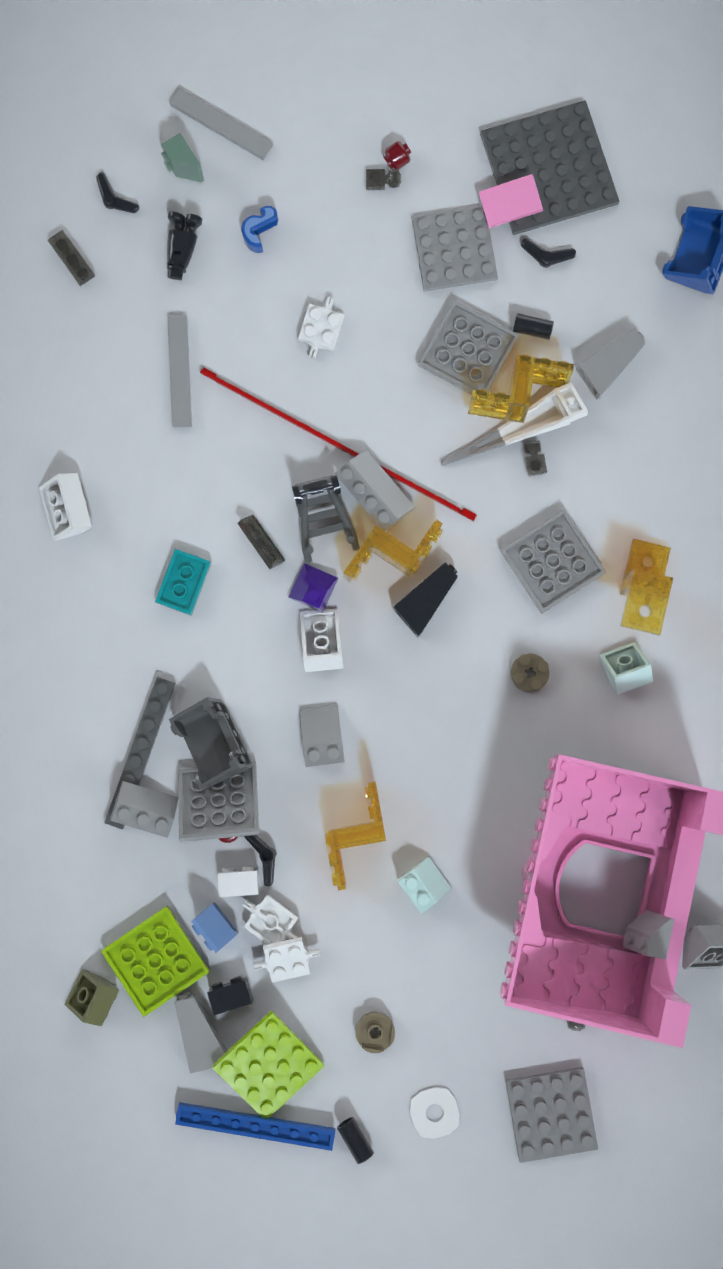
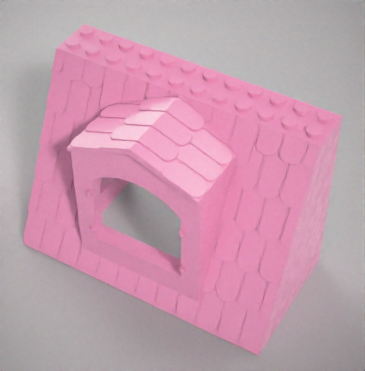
M556 754L554 758H550L548 770H551L549 778H546L543 790H546V795L540 801L539 810L542 811L541 819L537 818L535 830L538 833L536 839H532L530 851L533 853L522 869V892H524V898L519 900L517 912H519L520 917L519 921L515 920L513 927L515 940L511 941L508 953H510L511 959L505 965L504 974H506V982L501 984V998L505 1006L683 1048L691 1004L674 991L705 833L723 835V792ZM588 843L650 858L638 917L646 910H650L674 919L666 959L645 956L623 947V935L568 923L560 903V879L566 863L581 846Z

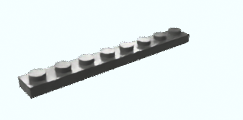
M156 677L108 810L105 824L119 829H124L125 827L123 824L110 820L121 783L126 781L140 785L176 684L174 682Z

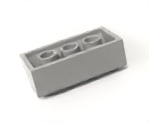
M367 450L349 460L335 473L384 532H388L416 508Z

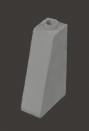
M635 328L581 362L576 368V371L596 400L601 398L645 345L644 336Z
M190 992L180 994L174 1003L190 1074L211 1069L212 1065L228 1050L197 994L191 995Z

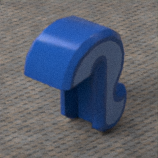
M273 206L262 207L260 209L261 216L251 215L242 223L241 232L244 243L252 252H263L262 244L257 235L278 224L277 210Z

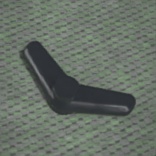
M100 172L96 176L104 206L108 209L137 213L140 208L139 205L116 196L105 173Z
M524 238L521 243V247L544 268L571 260L576 255L574 248L550 252L542 249L527 238Z
M257 835L244 836L259 853L260 860L263 863L264 885L267 887L271 886L274 882L276 850L268 846Z

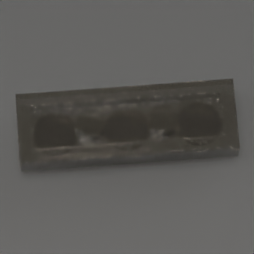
M63 230L47 240L79 286L95 277L93 271Z
M254 514L241 519L237 523L269 569L279 566L285 561V558Z

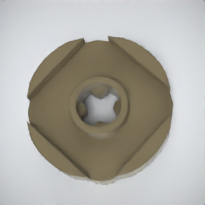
M532 653L524 654L513 662L510 675L518 689L525 692L540 690L549 679V666L539 655ZM533 668L535 676L528 678L525 669Z
M373 1011L366 1013L356 1025V1039L362 1048L369 1053H381L390 1047L394 1041L395 1028L392 1020L382 1012ZM374 1027L381 1031V1034H377V1037H373V1034L369 1033Z

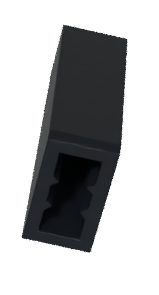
M446 562L442 564L393 607L396 614L417 638L422 634L458 577L456 575L458 573L451 564L448 565Z

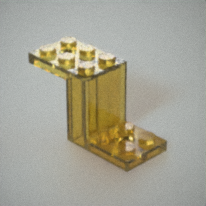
M517 355L511 375L509 395L502 392H487L483 389L473 390L468 414L524 423L530 406L532 384L557 388L568 384L573 373L574 364L566 361H552L548 358Z
M436 519L415 551L376 525L343 572L344 579L348 582H351L352 579L356 580L361 573L362 564L369 562L372 552L408 577L411 573L415 574L421 566V558H426L430 553L431 543H436L442 535L443 530L441 527L443 523Z
M638 539L632 540L620 590V595L627 596L620 626L658 636L661 634L673 577L665 576L670 547ZM644 557H649L652 560L651 567L644 566L642 562ZM641 606L648 607L650 613L647 617H643L640 614Z
M376 781L368 782V787H365L366 798L371 799L372 806H368L370 819L374 818V821L331 828L328 830V834H325L326 846H330L332 852L328 855L330 867L334 866L335 870L332 873L333 886H337L338 891L346 889L340 849L386 841Z

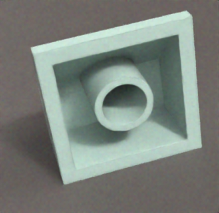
M636 642L600 655L609 682L617 695L653 682L651 664Z
M429 856L397 879L421 914L452 889Z

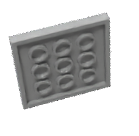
M483 207L412 219L424 292L496 281L498 279L490 229Z
M454 300L418 362V366L484 401L520 335Z
M565 510L560 511L500 550L541 614L606 573Z
M252 761V768L206 789H200L194 782L195 772L198 771L197 767L178 769L180 842L259 835L256 761Z
M583 1067L505 1080L520 1163L598 1150Z

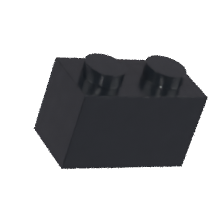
M241 976L231 978L230 982L226 984L222 982L211 985V989L207 992L214 1016L252 1004L254 1000L247 977L241 978Z

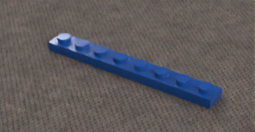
M182 1102L178 1104L175 1125L330 1151L333 1149L336 1128L272 1117L266 1118L260 1115Z

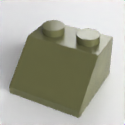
M81 969L64 1005L83 1023L102 1026L117 997L119 989L110 981L85 969Z

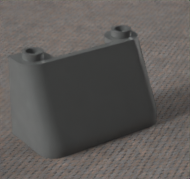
M206 697L169 719L171 731L175 735L184 737L198 768V771L195 772L194 782L200 789L211 787L252 768L251 758L228 708L222 700Z

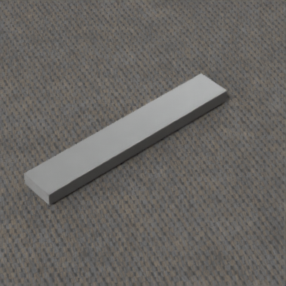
M178 88L169 102L171 107L261 160L265 159L273 146L271 141Z
M187 316L168 317L172 426L173 428L192 427Z

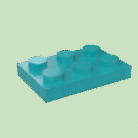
M175 549L155 603L192 616L211 562Z

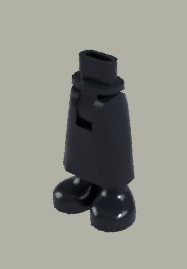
M170 211L168 219L174 225V230H169L168 278L182 280L183 273H186L198 238L195 231L202 225L203 219L195 214H187L185 217L181 213Z

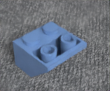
M215 902L191 921L197 935L201 934L205 939L204 944L210 951L214 950L215 953L239 933Z

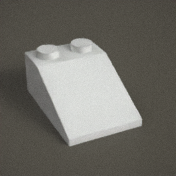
M338 608L326 609L323 613L318 610L300 612L305 672L343 669Z

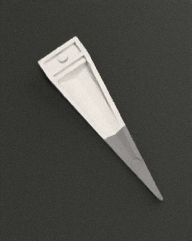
M572 382L552 390L519 415L475 443L443 460L441 464L447 465L570 425V422L587 416L588 410Z

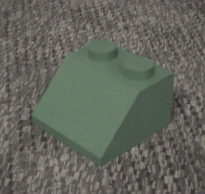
M181 133L161 144L163 150L161 155L169 172L173 171L175 176L197 182L204 181L200 163Z

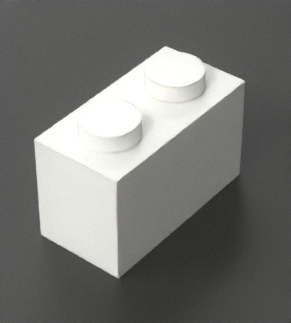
M244 866L242 870L234 871V867L222 868V872L218 873L219 897L258 895L260 893L258 869H254V866Z

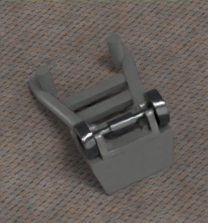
M337 475L292 486L299 517L301 518V543L305 563L312 562L311 554L314 551L313 546L309 544V538L346 529L348 533L346 540L352 545L353 551L360 549L357 534L343 507ZM324 490L328 492L326 495L307 499V494L315 495L323 493ZM331 501L335 506L333 509L308 515V507ZM338 515L342 521L309 530L308 527L310 522Z

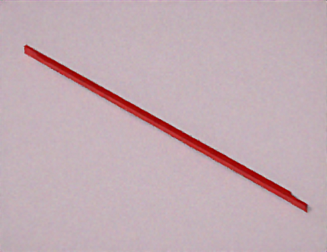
M205 367L201 369L200 374L212 379L232 392L353 457L359 455V453L216 377V373ZM381 466L390 477L474 522L477 514L465 508L460 510L459 507Z

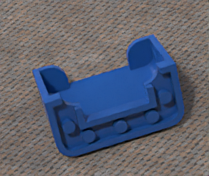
M688 206L686 212L681 217L684 233L675 258L664 264L662 274L669 281L705 294H714L723 272V210Z

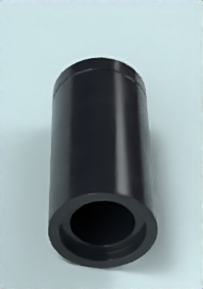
M517 313L513 332L549 340L554 321Z
M354 1117L341 1122L337 1126V1130L356 1163L361 1164L372 1157L374 1151Z

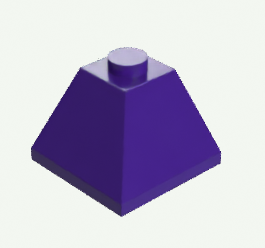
M304 563L288 598L323 613L339 578Z

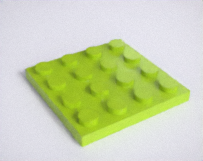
M168 905L101 950L143 1018L210 972Z
M271 1010L212 1065V1068L261 1117L270 1118L325 1065Z

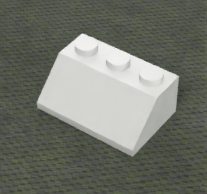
M78 473L57 474L39 487L53 541L78 535L92 528Z

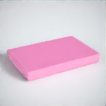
M533 174L479 191L489 229L543 211Z

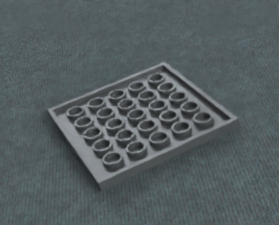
M586 100L481 130L480 136L496 185L533 174L543 211L509 222L513 235L619 204L620 200Z

